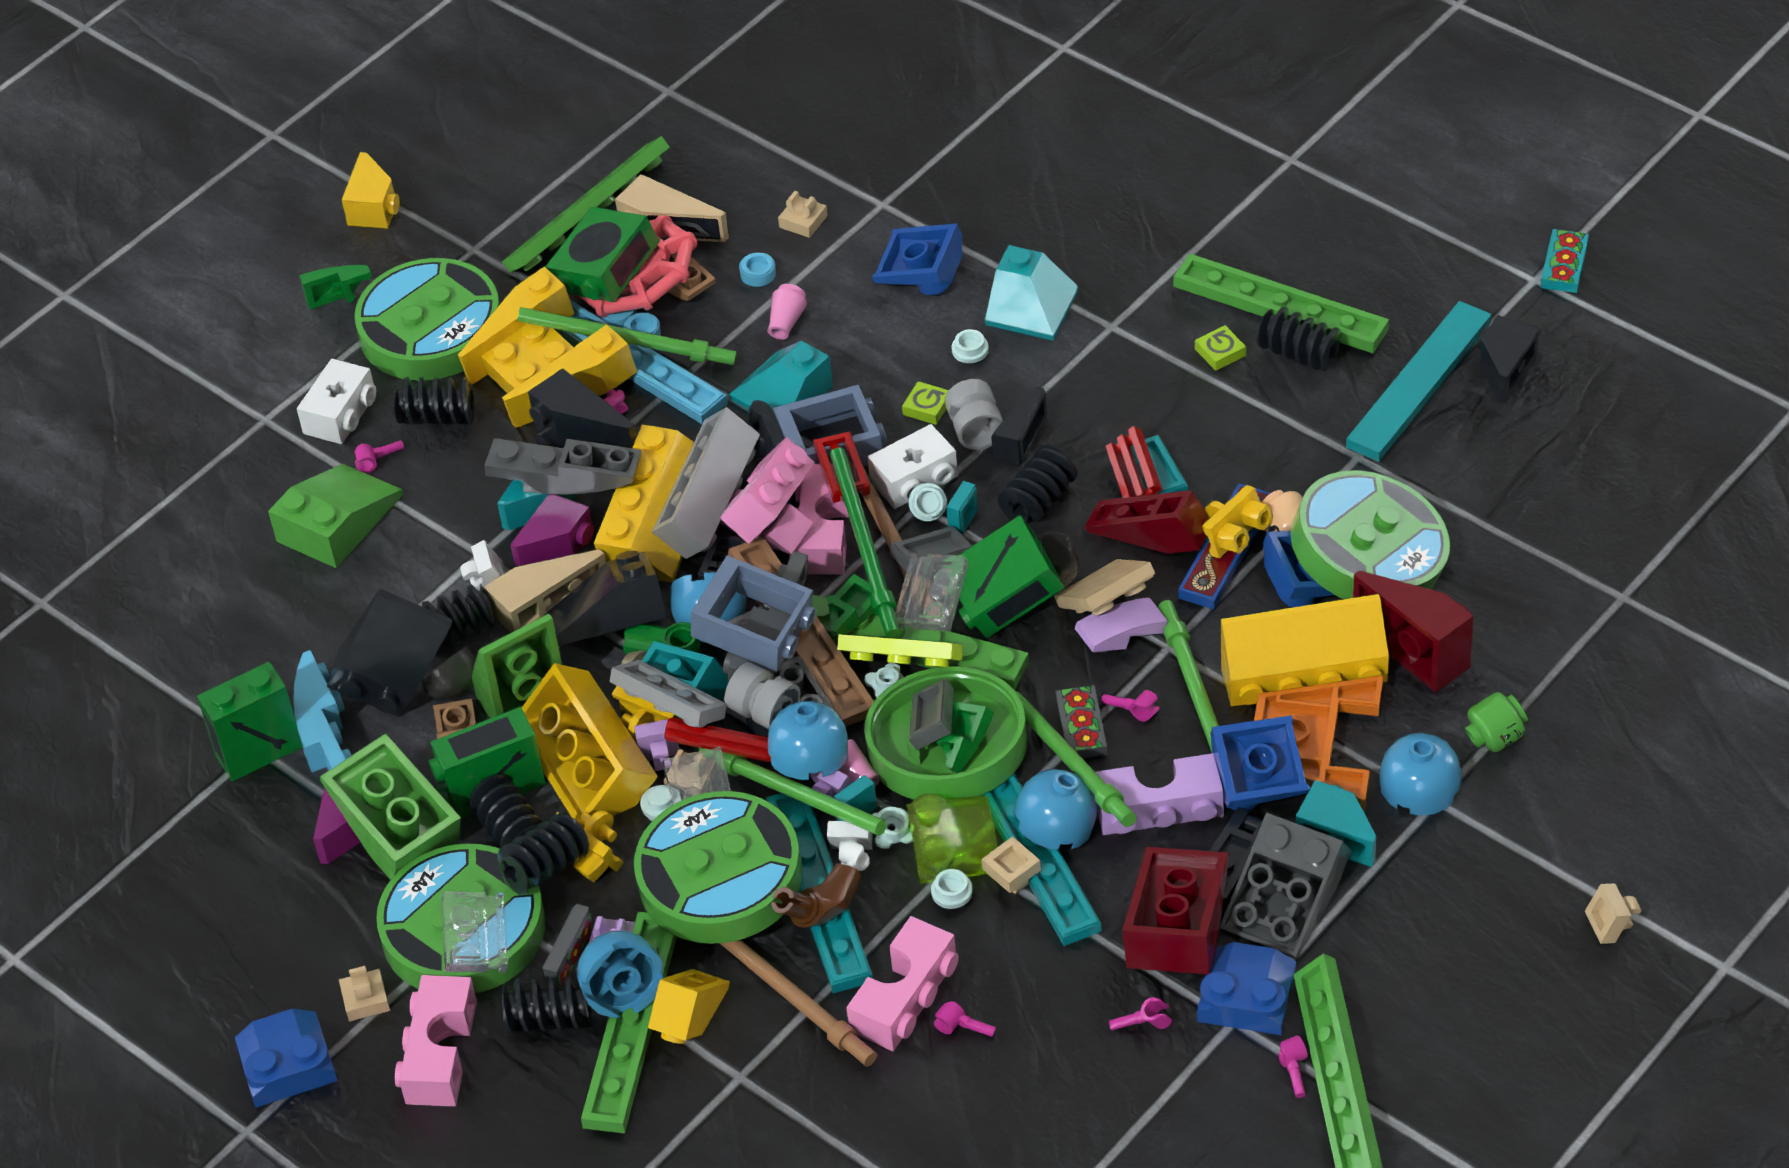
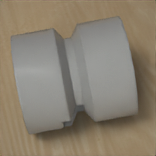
M968 379L957 383L947 392L945 397V406L953 422L957 438L963 447L970 450H981L992 446L991 436L1003 422L990 386L987 382L980 379Z
M746 662L734 672L729 680L724 701L728 709L745 718L752 717L755 723L769 730L779 711L788 705L800 702L801 692L796 684L780 676L773 680V674L769 670L753 662Z

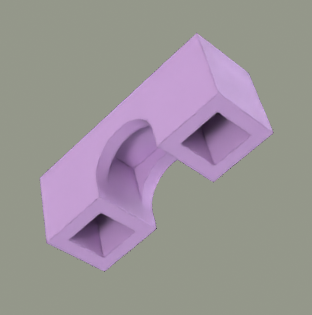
M1214 753L1174 759V780L1161 788H1149L1142 785L1135 776L1133 766L1096 772L1106 784L1114 785L1124 796V803L1137 816L1136 822L1132 826L1124 827L1113 814L1105 813L1097 804L1102 834H1125L1134 830L1168 827L1172 824L1197 820L1207 821L1224 816L1223 788Z

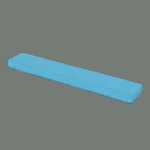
M570 300L575 313L571 316L572 318L611 325ZM554 329L574 346L589 337L587 335ZM628 344L637 369V373L628 379L692 419L703 424L706 418L717 413L728 404L725 393L650 348Z

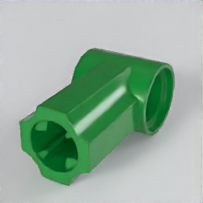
M678 622L669 627L644 623L626 628L624 632L623 650L625 655L633 651H648L653 641L703 654L700 640L691 636V624L687 622Z

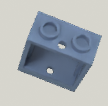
M859 385L773 408L784 438L788 437L795 445L803 448L807 456L815 462L814 464H819L814 447L805 448L799 433L800 431L857 416L864 433L854 435L852 438L863 466L868 465L867 456L881 450L882 445L887 444L886 433L882 423L876 424L874 421L876 413L870 397L864 398ZM844 443L838 444L839 448L845 450L848 462H851ZM824 447L830 464H833L830 456V447Z
M727 555L691 611V636L778 671L784 659H791L794 655L801 631L803 629L808 630L814 621L816 608L812 607L813 590ZM736 592L791 614L776 641L720 619Z

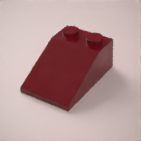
M1361 570L1354 574L1353 598L1379 594L1388 654L1437 693L1471 667L1474 616L1465 605L1455 602L1442 592Z
M1146 847L1122 930L1126 968L1210 974L1218 944L1229 853Z

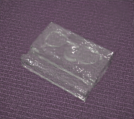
M917 553L911 554L895 611L900 629H903L904 626H912L915 630L951 631L969 565L964 556L928 554L927 557H919Z
M721 747L663 759L662 761L672 805L702 793L731 791Z
M443 891L441 907L445 972L487 973L488 969H499V973H506L508 956L504 893L497 892L496 896H485V892Z

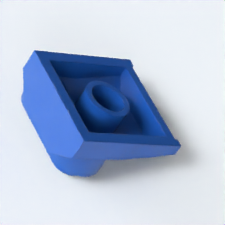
M958 224L893 229L892 236L876 273L872 276L874 283L917 285L919 291L925 295H939L943 293L951 284L963 256L962 233Z
M1290 531L1267 532L1263 542L1264 566L1280 599L1291 608L1313 605L1316 597L1334 595L1312 579L1301 566L1292 548Z
M1292 715L1212 727L1210 733L1212 753H1214L1223 788V801L1227 808L1235 811L1238 807L1252 810L1259 803L1309 792V784H1306L1294 735Z
M1236 942L1217 947L1211 972L1206 974L1200 986L1201 997L1197 1009V1022L1282 1035L1294 980L1293 974L1296 971V961L1274 948Z
M289 1009L252 1021L235 1037L244 1073L256 1108L337 1081L320 1023L314 1011Z

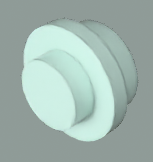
M973 329L961 331L956 335L952 343L954 358L963 363L979 362L987 356L989 351L988 342L983 334Z
M922 483L912 490L908 503L915 517L923 521H933L944 513L947 499L944 491L939 486L933 483Z
M654 786L642 795L640 801L643 814L653 821L664 810L681 801L678 791L671 786Z
M947 869L940 872L931 885V895L934 902L947 909L964 906L969 902L973 893L971 881L963 872L957 869Z

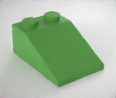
M345 464L338 465L291 486L268 511L276 542L337 568L402 497L403 490Z
M550 614L479 649L472 673V680L477 702L490 718L518 707L522 708L554 663L562 665L554 622Z
M386 733L320 776L323 786L369 856L390 880L401 868L415 858L434 849L454 845L460 841L461 817Z

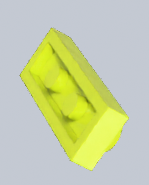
M838 634L837 650L850 652V660L873 661L874 654L888 655V663L911 664V657L925 658V666L949 667V660L962 661L963 645Z

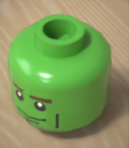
M1496 692L1468 710L1467 716L1470 725L1465 727V731L1477 748L1484 745L1491 752H1498L1524 736V723L1528 722V718L1512 694L1506 697L1504 694Z

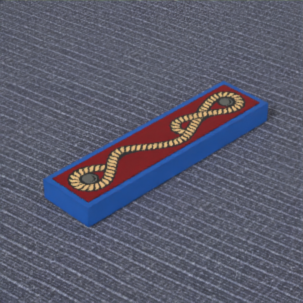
M1238 483L1229 501L1246 485ZM1256 488L1258 499L1263 503V500L1271 493ZM1253 527L1248 531L1250 540L1248 546L1241 553L1228 550L1221 558L1210 555L1209 549L1211 544L1209 538H1207L1178 589V599L1215 610L1259 529Z

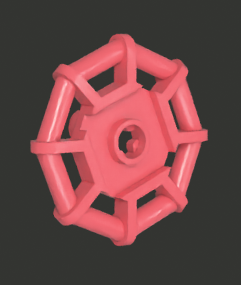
M659 215L656 219L649 220L660 242L620 294L625 297H619L615 302L592 300L577 295L573 296L593 307L600 317H607L612 313L644 308L646 311L653 308L652 304L678 283H685L689 278L688 267L692 251L697 247L695 235L678 227L669 216ZM661 237H669L664 241L661 239ZM677 252L675 262H669L670 255Z

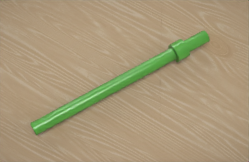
M520 307L517 319L519 322L587 336L592 335L606 325ZM608 325L631 345L689 356L690 360L704 363L705 360L734 366L736 351L709 346L707 341L694 339L693 342Z
M1165 600L1158 606L1161 613L1168 620L1163 633L1168 646L1174 649L1212 752L1210 733L1212 727L1219 726L1188 644L1190 635L1184 622L1179 620L1173 602Z
M1015 691L1023 704L1026 723L1069 769L1084 781L1089 790L1095 795V802L1105 813L1113 814L1124 827L1132 826L1136 822L1137 816L1124 803V796L1114 785L1106 784L1020 692Z
M703 748L698 750V754L703 755L705 758L716 760L719 769L734 777L742 775L875 835L880 836L886 830L885 820L746 760V757Z

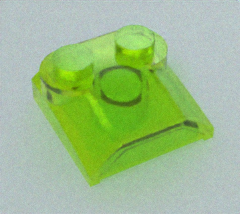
M923 794L915 798L911 804L906 805L919 884L932 883L940 872L947 869L960 870L967 877L987 874L982 869V858L998 847L987 796L943 799L935 794Z

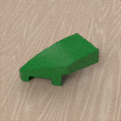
M346 265L308 272L299 275L305 301L311 310L345 298L346 302L351 303L356 297L354 294L356 288L362 280L368 281L372 275L367 265Z
M855 574L847 580L834 596H827L831 621L830 628L832 636L837 639L838 634L845 635L874 613L870 601L872 595L870 584Z
M954 701L951 733L936 740L946 756V766L952 772L959 773L980 745L994 715V712L986 706Z

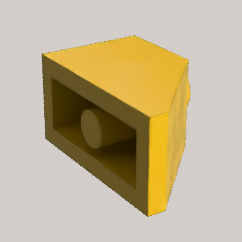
M360 152L342 197L347 225L388 229L393 215H397L399 211V195L394 193L392 180L368 153Z
M695 969L660 979L648 1028L661 1032L662 1039L678 1044H684L686 1040L701 1036L728 991L730 981Z

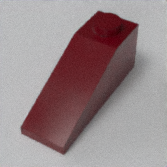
M1188 490L1100 500L1087 521L1085 529L1088 533L1167 554L1198 551L1204 543L1207 535L1203 531L1202 526L1209 519V516L1194 492Z

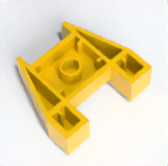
M545 267L515 286L458 354L471 386L486 375H489L507 393L502 399L512 425L515 428L533 422L529 412L531 404L528 391L562 368L598 396L606 394L609 390L614 389L637 373L628 343L607 324L573 347L553 328L517 321L520 307L567 317L575 314L565 285Z

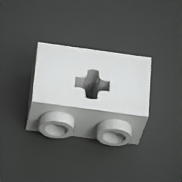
M331 358L297 407L303 434L343 444L349 433L356 429L359 419L366 408L371 406L376 398V386L373 383L370 368Z
M932 424L867 456L870 480L894 509L908 503L910 493L916 486L922 483H933L940 486L958 477L956 450Z

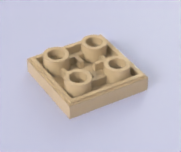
M1116 559L1055 594L1054 597L1059 608L1072 609L1076 613L1090 611L1093 615H1098L1111 609L1114 606L1113 600L1123 594L1125 597L1131 596L1145 589L1146 585L1144 582L1154 577L1155 572L1148 561Z

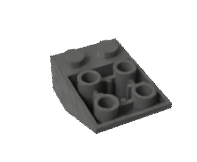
M1266 812L1221 922L1220 929L1297 958L1335 893L1352 851L1342 840Z

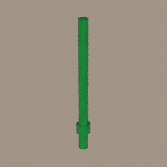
M835 448L830 452V456L871 587L872 595L870 601L875 615L880 617L885 637L896 638L901 632L894 612L897 608L892 591L887 589L845 450L843 448Z

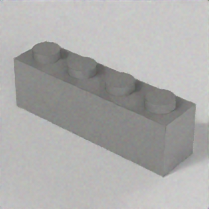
M727 407L704 420L652 530L653 534L685 559L700 551L704 553L712 547L717 538L715 531L722 521L720 517L729 506L728 503L732 494L739 489L743 482L741 475L745 466L751 462L756 453L754 446L760 434Z

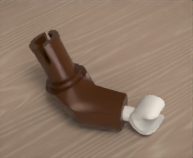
M853 840L846 841L839 853L840 860L846 865L836 863L822 884L804 889L799 893L787 887L777 889L772 898L782 901V904L771 902L773 910L776 913L790 916L795 925L804 928L824 924L845 911L862 880L859 871L865 870L870 863V858L864 852L863 845Z

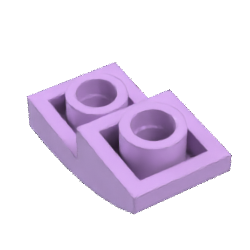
M1142 598L1115 604L1108 611L1098 615L1091 614L1076 622L1075 630L1092 652H1107L1126 649L1130 636L1162 634L1168 620L1150 598Z

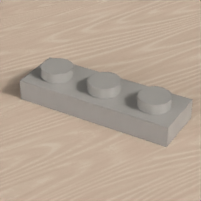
M640 660L612 667L611 683L625 689L624 692L627 695L642 698L654 704V708L659 711L670 712L682 718L683 722L689 726L705 727L708 723L725 718L726 703Z

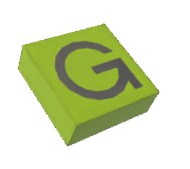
M1226 325L1195 340V350L1215 371L1246 356V346Z
M918 381L902 405L903 415L937 425L947 409L945 397L949 390Z

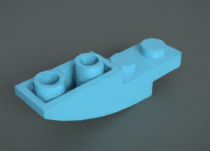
M309 650L302 653L297 667L293 693L294 716L311 772L325 767L329 771L352 756L348 748L341 751L339 746L343 743L339 731L343 728L339 712L345 711L339 692L336 690L330 691L329 687H327L330 675L324 662L317 664Z

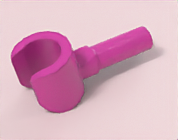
M612 389L606 393L608 397L603 400L620 414L628 410V406L623 402L625 396L622 390L616 391Z
M400 440L376 448H372L369 444L358 445L355 450L357 470L366 474L374 471L377 467L376 459L404 449L403 442Z
M1144 690L1136 700L1103 694L1101 699L1102 704L1130 710L1133 716L1141 722L1149 720L1160 709L1158 706L1153 705L1157 700V695L1149 690Z
M1151 997L1145 1000L1140 1011L1109 1020L1111 1030H1116L1137 1023L1149 1022L1158 1029H1164L1170 1026L1172 1019L1166 1014H1158L1159 1011L1169 1008V1005L1158 998Z
M952 1001L945 1003L935 1014L937 1019L934 1021V1026L944 1034H951L958 1025L990 1037L994 1036L996 1030L994 1026L965 1015L964 1010Z
M1298 1035L1281 1042L1279 1061L1284 1067H1287L1288 1073H1290L1295 1097L1302 1098L1306 1093L1298 1062L1307 1059L1308 1054L1304 1042Z

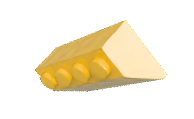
M641 425L633 445V449L641 450V458L633 483L616 488L594 541L595 549H600L604 553L606 562L615 560L618 554L626 551L645 552L657 574L658 581L673 583L683 557L653 534L652 530L694 443L678 430Z
M1379 594L1221 619V671L1231 707L1256 704L1258 694L1383 675V682H1388L1389 654Z
M554 663L522 706V710L535 733L545 776L571 817L584 829L585 825L580 822V817L583 813L587 812L593 815L597 811L605 810L612 816L624 812L638 804L642 795L650 788L658 776L590 672Z

